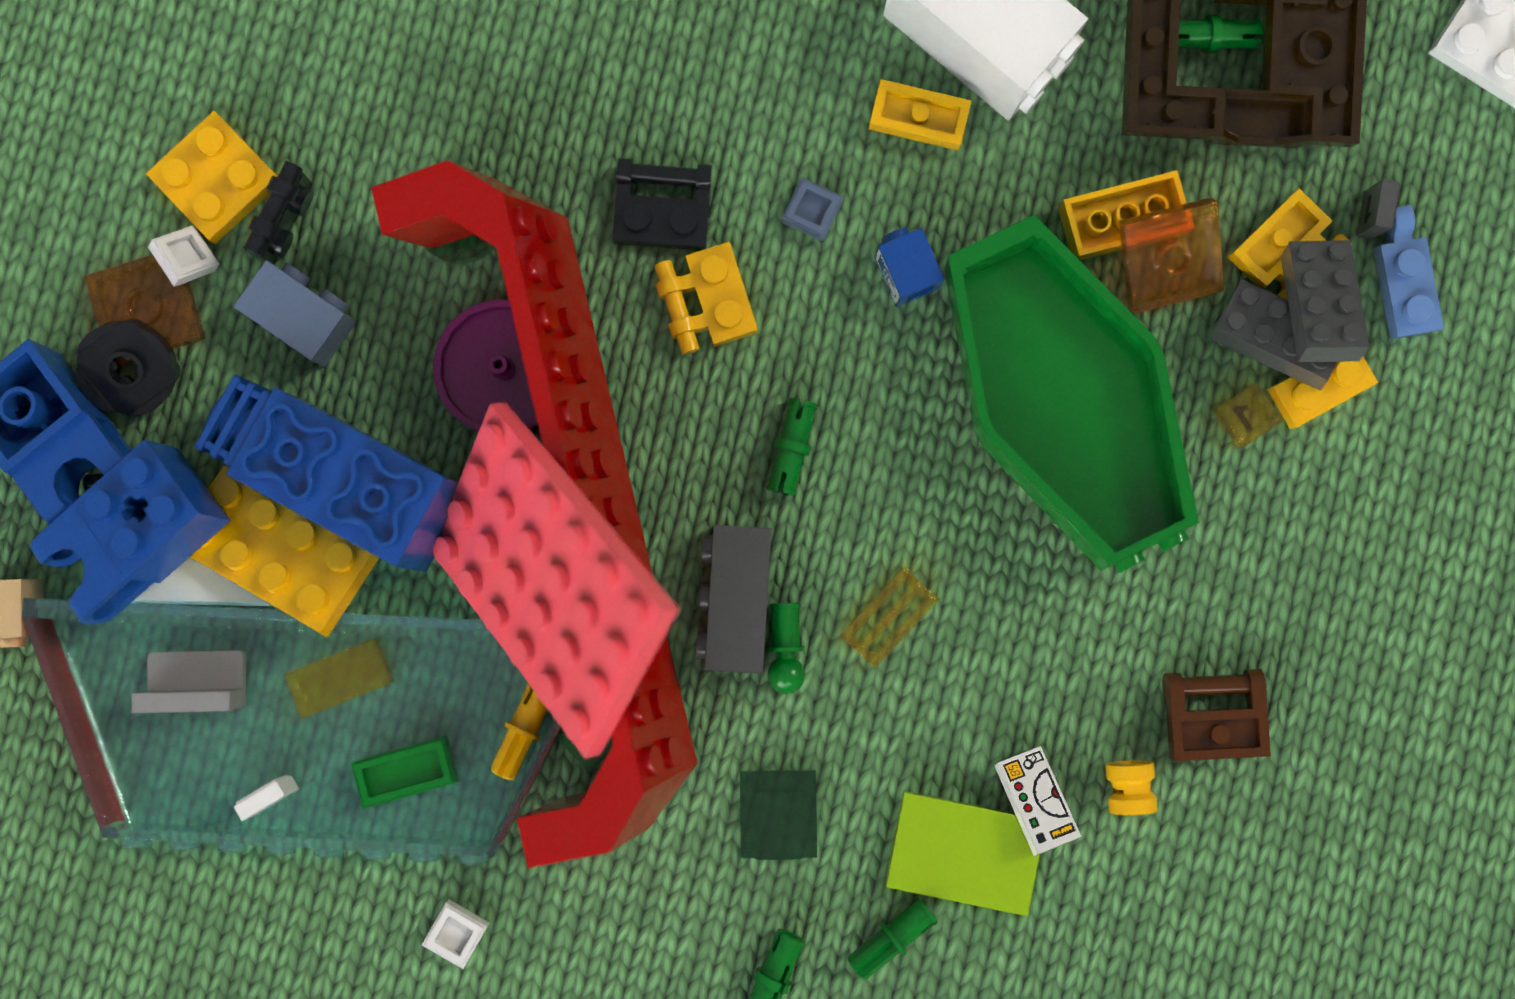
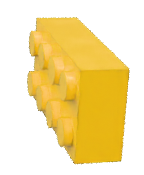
M1178 170L1063 199L1058 206L1069 250L1080 261L1185 234L1193 227Z

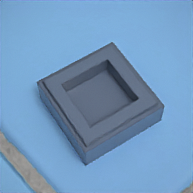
M802 177L782 217V223L824 242L844 201V197Z

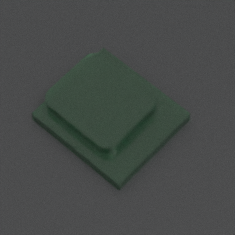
M816 770L740 771L741 858H755L757 860L817 858Z

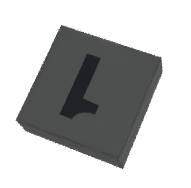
M1382 179L1364 191L1357 237L1374 239L1393 228L1400 191L1399 182Z

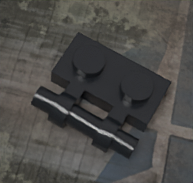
M289 161L284 162L278 176H272L266 187L269 195L259 216L253 215L247 227L251 232L243 248L251 256L264 263L267 260L274 265L277 257L283 258L287 254L293 241V233L290 230L297 215L303 216L312 202L313 190H310L313 183L303 173L301 167Z

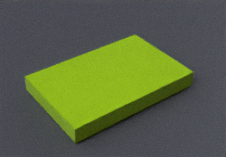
M903 790L885 886L886 888L1028 917L1040 854L1033 855L1016 814L1013 812Z

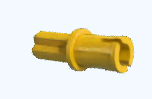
M529 683L526 685V689L521 697L522 699L511 721H505L504 726L509 729L491 765V771L495 775L507 780L515 779L532 741H539L541 736L538 735V732L548 711Z

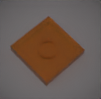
M1212 197L1119 221L1128 309L1133 314L1224 291L1218 202Z
M153 255L84 276L98 326L111 321L138 319L161 333L173 349L206 339L190 283L186 282L174 287ZM122 356L116 358L120 366L134 362L132 359L126 360Z

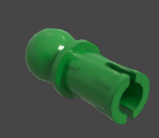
M770 603L772 646H767V651L776 652L777 659L769 666L767 676L773 689L779 693L790 694L800 689L805 677L803 666L795 659V652L805 651V647L800 646V603Z

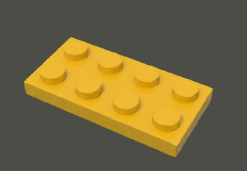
M224 465L208 490L231 521L191 555L190 558L328 638L379 560V557L226 475L230 468Z

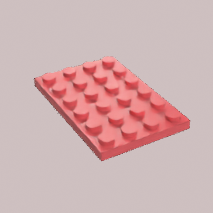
M493 403L489 405L459 479L453 501L448 506V517L442 535L437 537L433 548L434 557L457 586L461 595L466 598L485 627L504 649L511 662L530 684L540 701L544 703L559 723L566 736L573 742L582 756L588 759L602 753L679 608L508 403Z

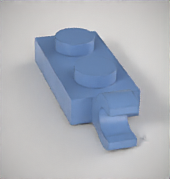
M1412 205L1397 207L1393 228L1384 232L1386 244L1373 248L1390 340L1444 329L1427 237L1413 239L1415 214Z

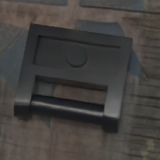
M619 158L617 163L613 243L618 245L699 251L706 249L712 165L698 164L697 168L634 164L633 159ZM633 183L696 187L695 200L632 195Z

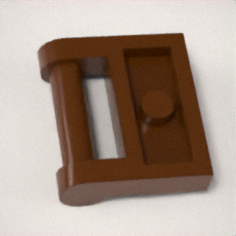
M1246 669L1241 675L1182 677L1180 673H1165L1163 675L1162 689L1166 701L1170 760L1190 761L1271 757L1266 681L1261 669ZM1245 694L1247 707L1186 710L1185 696Z

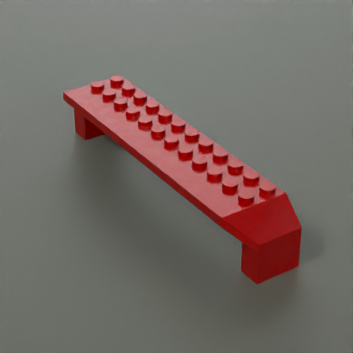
M449 160L371 187L381 233L384 236L434 249L472 235H477L497 248L543 446L653 577L568 218L492 177ZM667 633L611 735L613 747L589 790L584 793L560 797L516 818L528 868L610 853L649 829L698 764Z

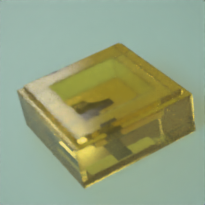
M1257 383L1249 385L1212 410L1238 449L1247 446L1283 422Z

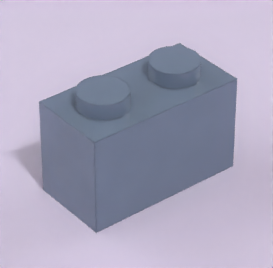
M266 260L233 307L309 360L326 367L357 323L344 313L349 305L326 289L323 290L320 296L308 289L306 285L311 279L287 262L282 269H279Z

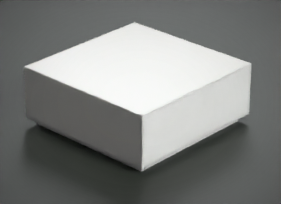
M194 225L152 239L148 246L174 287L213 273L219 266L215 256Z
M284 775L270 781L235 802L236 805L233 807L241 821H244L298 791L299 788L291 775Z
M449 899L443 906L422 946L464 969L490 923Z

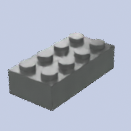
M1351 241L1289 242L1281 257L1297 362L1360 361L1370 346Z
M1242 279L1210 338L1320 391L1337 362H1297L1288 300Z

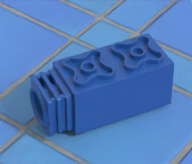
M236 374L232 377L225 392L211 409L205 428L195 444V448L209 453L211 457L224 461V464L230 466L226 475L395 567L427 572L434 559L433 548L437 537L442 535L448 517V506L453 501L458 481L314 404L276 387L272 391Z

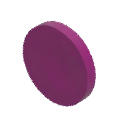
M490 300L466 309L446 327L435 350L433 376L442 403L457 420L477 432L481 428L489 405L503 402L508 403L530 431L538 428L509 300Z

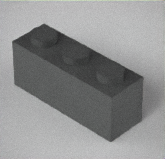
M714 525L713 535H704L702 563L711 564L710 583L701 582L699 611H708L707 630H698L696 659H705V670L763 674L772 528Z

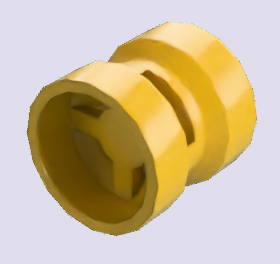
M1121 760L1105 764L1106 779L1111 782L1113 793L1108 797L1109 813L1115 815H1145L1158 811L1157 796L1150 788L1151 781L1155 778V765L1153 761Z

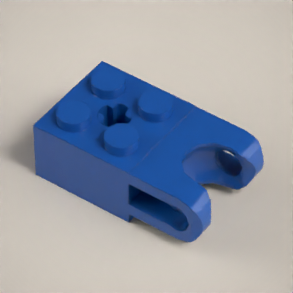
M27 339L0 361V467L5 474L13 477L41 517L48 524H51L80 497L78 493L80 480L88 470L97 467L105 475L132 449L104 411L93 405L81 392L76 382L75 372L61 353Z
M144 439L40 532L31 542L30 547L39 562L45 565L57 567L71 566L82 559L85 568L83 582L69 599V604L81 624H100L118 615L153 583H161L231 520L178 448Z

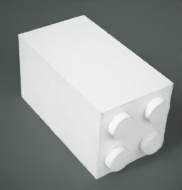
M886 0L883 13L885 18L1007 121H1010L1019 110L1027 114L1042 97L1044 88L1052 78L1057 80L1075 58L1073 55L1085 41L1079 34L1089 19L1067 0Z

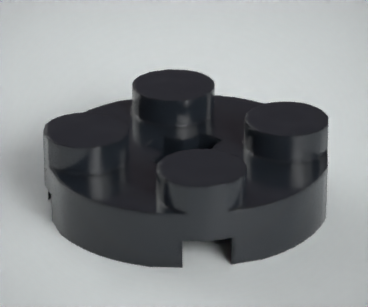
M138 319L111 321L97 327L82 339L76 354L79 353L77 357L78 368L75 369L78 387L93 405L109 413L115 411L121 414H129L128 416H140L151 412L170 396L175 382L180 376V366L176 361V355L170 343L161 333ZM122 356L126 360L132 359L136 363L137 368L135 371L138 377L135 380L130 375L120 377L117 374L116 369L120 366L119 361L116 359L117 357Z

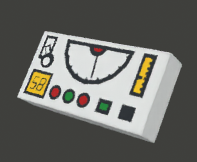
M1041 746L994 765L1034 856L1082 837Z

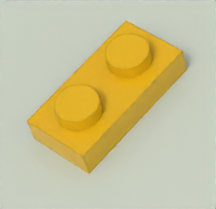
M880 79L868 129L959 151L972 100Z
M1363 356L1360 361L1337 362L1321 391L1292 377L1284 379L1267 390L1291 430L1374 386L1378 381Z

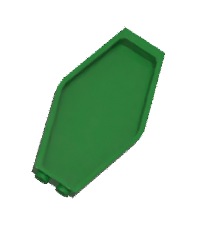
M1035 214L948 255L944 272L973 426L985 450L1100 571L1114 565L1118 573L1145 561L1141 552L1158 544L1162 552L1188 540L1189 537L1185 530L1198 524L1199 519L1165 357L1155 336Z

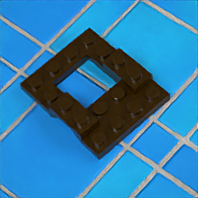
M1127 0L1122 135L1207 140V144L1295 149L1304 145L1353 147L1360 144L1367 0H1214V3L1266 6L1262 90L1176 86L1180 0Z

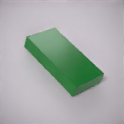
M447 735L351 762L362 809L451 785L459 781Z

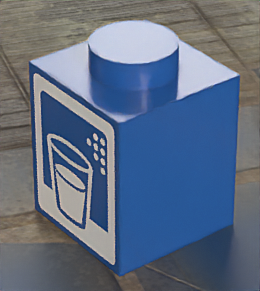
M907 227L900 228L881 239L883 244L878 246L874 257L896 307L934 292L941 287L945 279L922 228L910 233Z

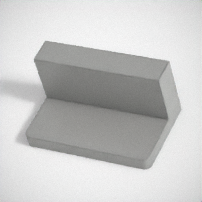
M243 650L149 653L147 657V691L131 693V713L232 711L245 708L246 653Z

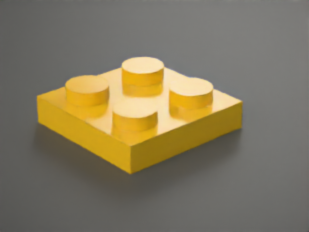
M215 110L146 173L195 227L214 244L218 243L269 195L266 187L272 176H278Z

